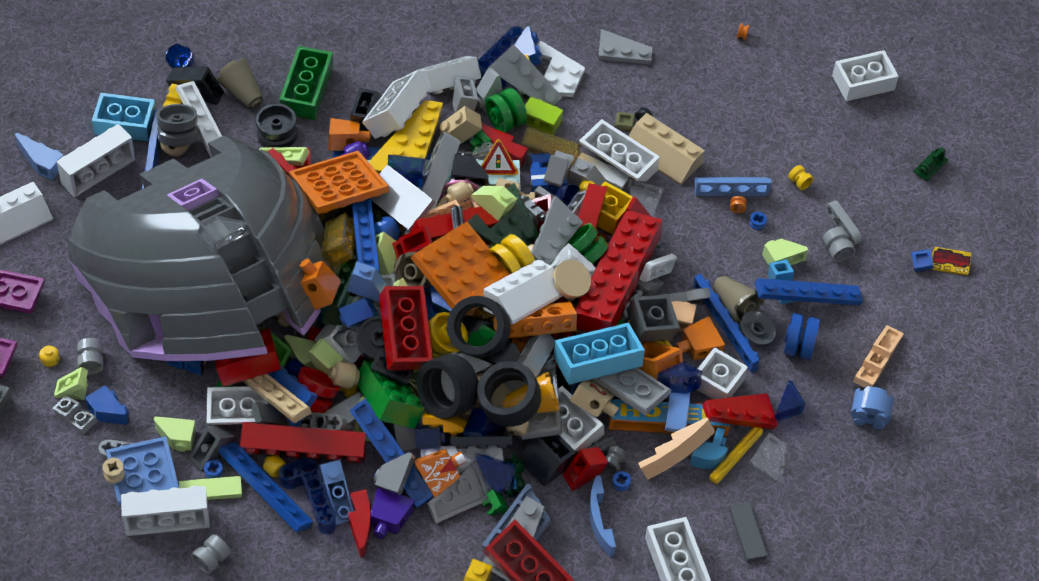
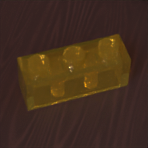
M532 127L526 128L522 145L555 155L556 151L573 155V162L577 160L582 147L580 143Z
M346 213L325 222L322 254L332 268L353 258L354 225Z

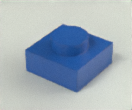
M549 153L530 154V162H539L541 166L546 165V162L550 160Z
M930 249L911 252L915 272L934 269Z

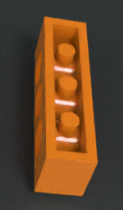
M571 302L548 304L518 322L510 323L509 338L576 331L577 313ZM494 315V317H493V328H494V330H495V332H496V330H497V320H496V317H495V315Z

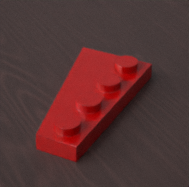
M768 393L706 400L703 403L705 416L708 417L710 422L772 430L778 426Z

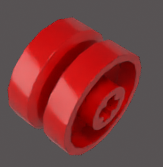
M310 367L301 368L296 377L297 381L307 386L310 392L318 395L310 408L311 411L326 413L333 404L331 398L336 397L340 387L334 386L328 374Z

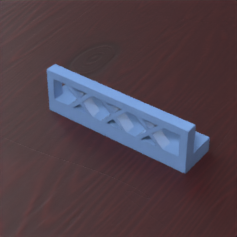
M768 177L694 178L695 196H769L771 179H768Z

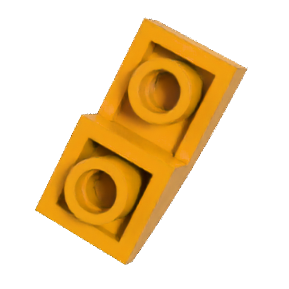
M427 410L422 416L423 425H429L430 427L443 425V432H449L452 435L464 432L467 426V421L457 416L442 419L433 416Z

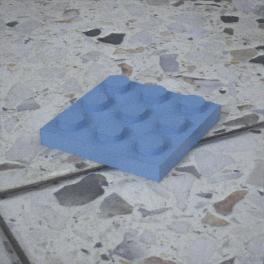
M166 436L106 450L107 459L118 458L124 466V479L117 484H113L118 506L121 505V494L179 488Z

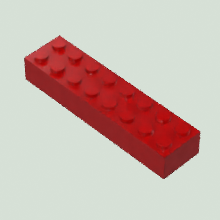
M626 210L609 242L608 248L591 277L589 290L580 298L575 308L577 313L576 329L592 332L617 326L640 280L639 278L645 264L649 262L661 237L662 219Z

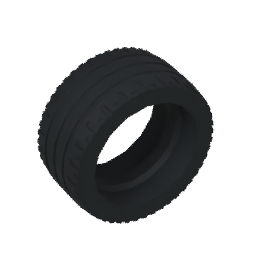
M471 296L458 302L452 308L447 321L448 336L453 345L460 352L472 357L483 358L494 355L505 346L510 335V320L505 309L498 302L484 296ZM477 307L489 309L497 320V330L493 339L480 347L468 344L463 339L461 333V324L466 313Z
M455 354L444 355L426 362L420 368L416 381L417 393L421 403L430 414L442 419L451 418L463 414L474 407L478 400L477 388L479 380L473 366L465 358ZM442 371L446 372L452 380L455 389V399L453 402L448 399L443 391L441 384Z
M504 361L493 365L484 372L477 388L478 400L484 413L495 424L503 427H515L523 423L525 424L535 416L541 404V389L535 375L527 366L519 362ZM519 380L528 385V392L519 404L510 408H499L492 405L491 397L495 389L507 381Z

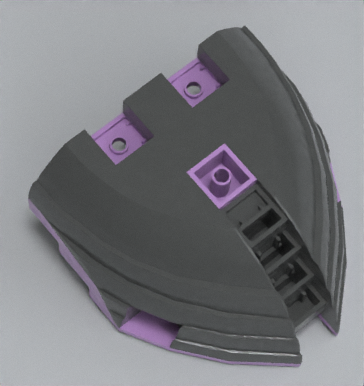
M224 135L208 142L212 157L186 168L173 158L139 174L144 186L142 190L120 200H116L103 190L88 197L84 202L75 221L72 235L68 238L70 262L78 281L91 292L98 312L112 324L119 344L133 358L162 361H211L267 354L265 344L256 325L261 324L271 316L281 314L283 311L287 323L302 335H305L323 308L315 310L309 296L305 294L301 285L305 273L299 265L305 259H310L313 264L324 261L338 277V250L330 235L326 232L320 215L312 207L304 191L266 151L258 150L241 140Z

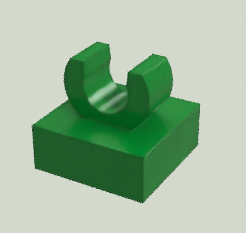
M482 130L473 135V139L470 141L473 146L470 147V150L478 152L481 149L484 153L490 151L491 139Z
M492 489L486 493L489 499L483 502V506L489 507L492 505L491 510L487 512L490 516H494L498 512L504 515L509 507L502 494Z

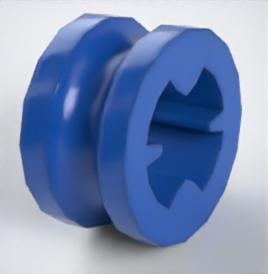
M762 212L752 213L749 222L751 228L755 230L764 229L767 217Z
M218 460L206 462L204 466L205 476L208 479L220 478L223 474L221 462ZM215 467V469H217V472L212 473V470L210 468Z
M624 471L615 473L612 481L614 489L620 492L626 491L630 487V475ZM622 478V481L625 480V484L618 483V479Z

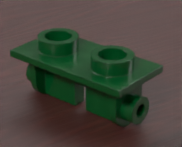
M943 147L933 150L913 172L929 181L949 161L945 157L946 150Z
M512 454V459L507 458L503 462L504 478L511 477L504 480V493L509 498L514 497L515 494H520L525 487V482L522 478L524 465L515 454Z

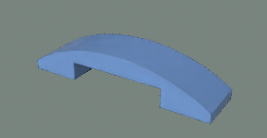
M671 379V393L669 395L665 430L676 432L686 427L691 382Z
M599 475L596 476L591 490L589 516L592 530L598 543L612 557L615 555L616 549L612 529H603L598 503H603L604 498L602 480Z

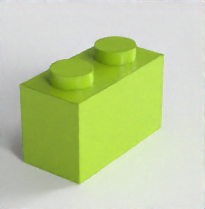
M530 97L525 105L528 116L526 125L553 136L562 122L563 110L540 99Z

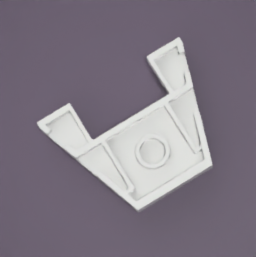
M540 41L538 44L542 51L540 58L551 61L544 77L562 97H574L585 72V67ZM519 89L517 90L519 95H524V92Z

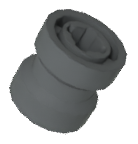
M611 446L607 451V456H605L609 463L604 470L611 474L617 473L621 468L620 464L624 463L627 459L626 452L620 447Z

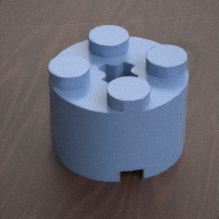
M865 387L862 391H859L860 388L857 389L854 393L851 410L853 423L861 426L868 423L872 424L876 429H884L885 425L891 420L894 403L893 395L891 394L890 397L887 395L886 390L877 387Z

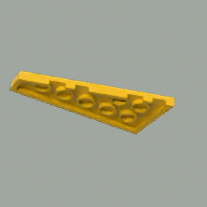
M425 100L412 116L406 120L405 126L397 131L369 161L378 174L381 173L386 165H389L408 181L419 182L443 110V103Z

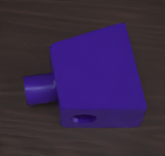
M378 487L370 514V525L376 527L373 535L379 539H384L387 531L398 534L414 511V499Z

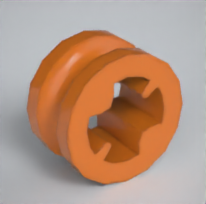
M743 23L740 24L737 34L738 39L742 37L743 40H746L750 25L744 26Z
M741 196L732 197L730 200V210L734 213H744L747 200Z

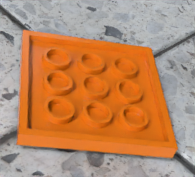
M359 151L289 171L290 178L298 183L318 214L327 213L330 210L346 207L349 204L362 202L365 199L378 197L389 192L388 184Z
M468 222L458 226L411 257L451 309L467 297L483 296V289L511 275L493 252L490 253L488 251L489 247ZM473 308V309L470 310L468 313H466L465 316H467L468 314H470L471 312H473V311L476 310L477 308Z

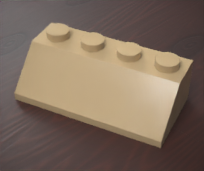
M648 113L634 125L629 134L630 138L660 156L658 171L679 185L687 180L703 164L705 150Z

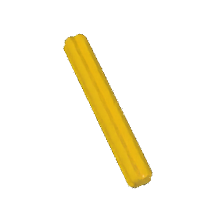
M753 427L710 474V481L718 484L762 435L763 429Z

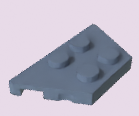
M526 484L482 544L484 549L507 527L526 496L541 504L530 484ZM545 510L534 536L536 541H538L551 523V519Z

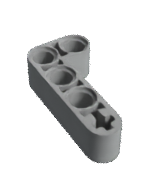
M550 334L530 336L516 362L527 366L536 377L555 346L554 338ZM512 380L504 384L512 392L526 383Z

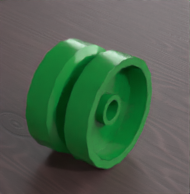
M507 88L502 90L499 95L494 94L486 98V113L495 129L507 133L513 127L518 128L527 123L528 116L525 105L520 95L513 88Z
M591 223L578 228L566 243V245L570 244L591 263H594L606 251L609 244L602 236H597L598 231Z

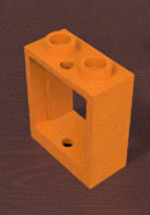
M656 342L641 343L645 351L643 365L638 368L654 379L658 380L683 368L682 349Z

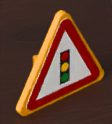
M497 139L481 167L488 175H518L519 171L502 141Z

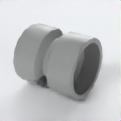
M834 227L823 235L822 239L835 262L848 260L855 254L856 250L852 242L849 241V236L843 227Z
M96 338L80 340L77 344V369L81 367L87 369V375L100 373L103 370V342Z
M214 534L203 543L204 547L197 548L191 554L193 562L206 574H210L218 566V562H223L231 554L227 544Z

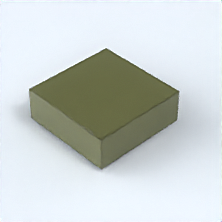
M617 112L615 128L632 131L635 114Z

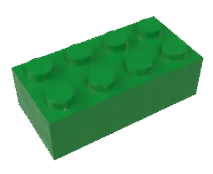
M298 46L279 99L280 104L289 106L294 111L296 117L316 120L334 67L333 52Z
M364 360L359 370L360 377L357 385L379 420L415 429L425 408L413 392V389L409 384L405 386L371 372L370 369L373 361Z

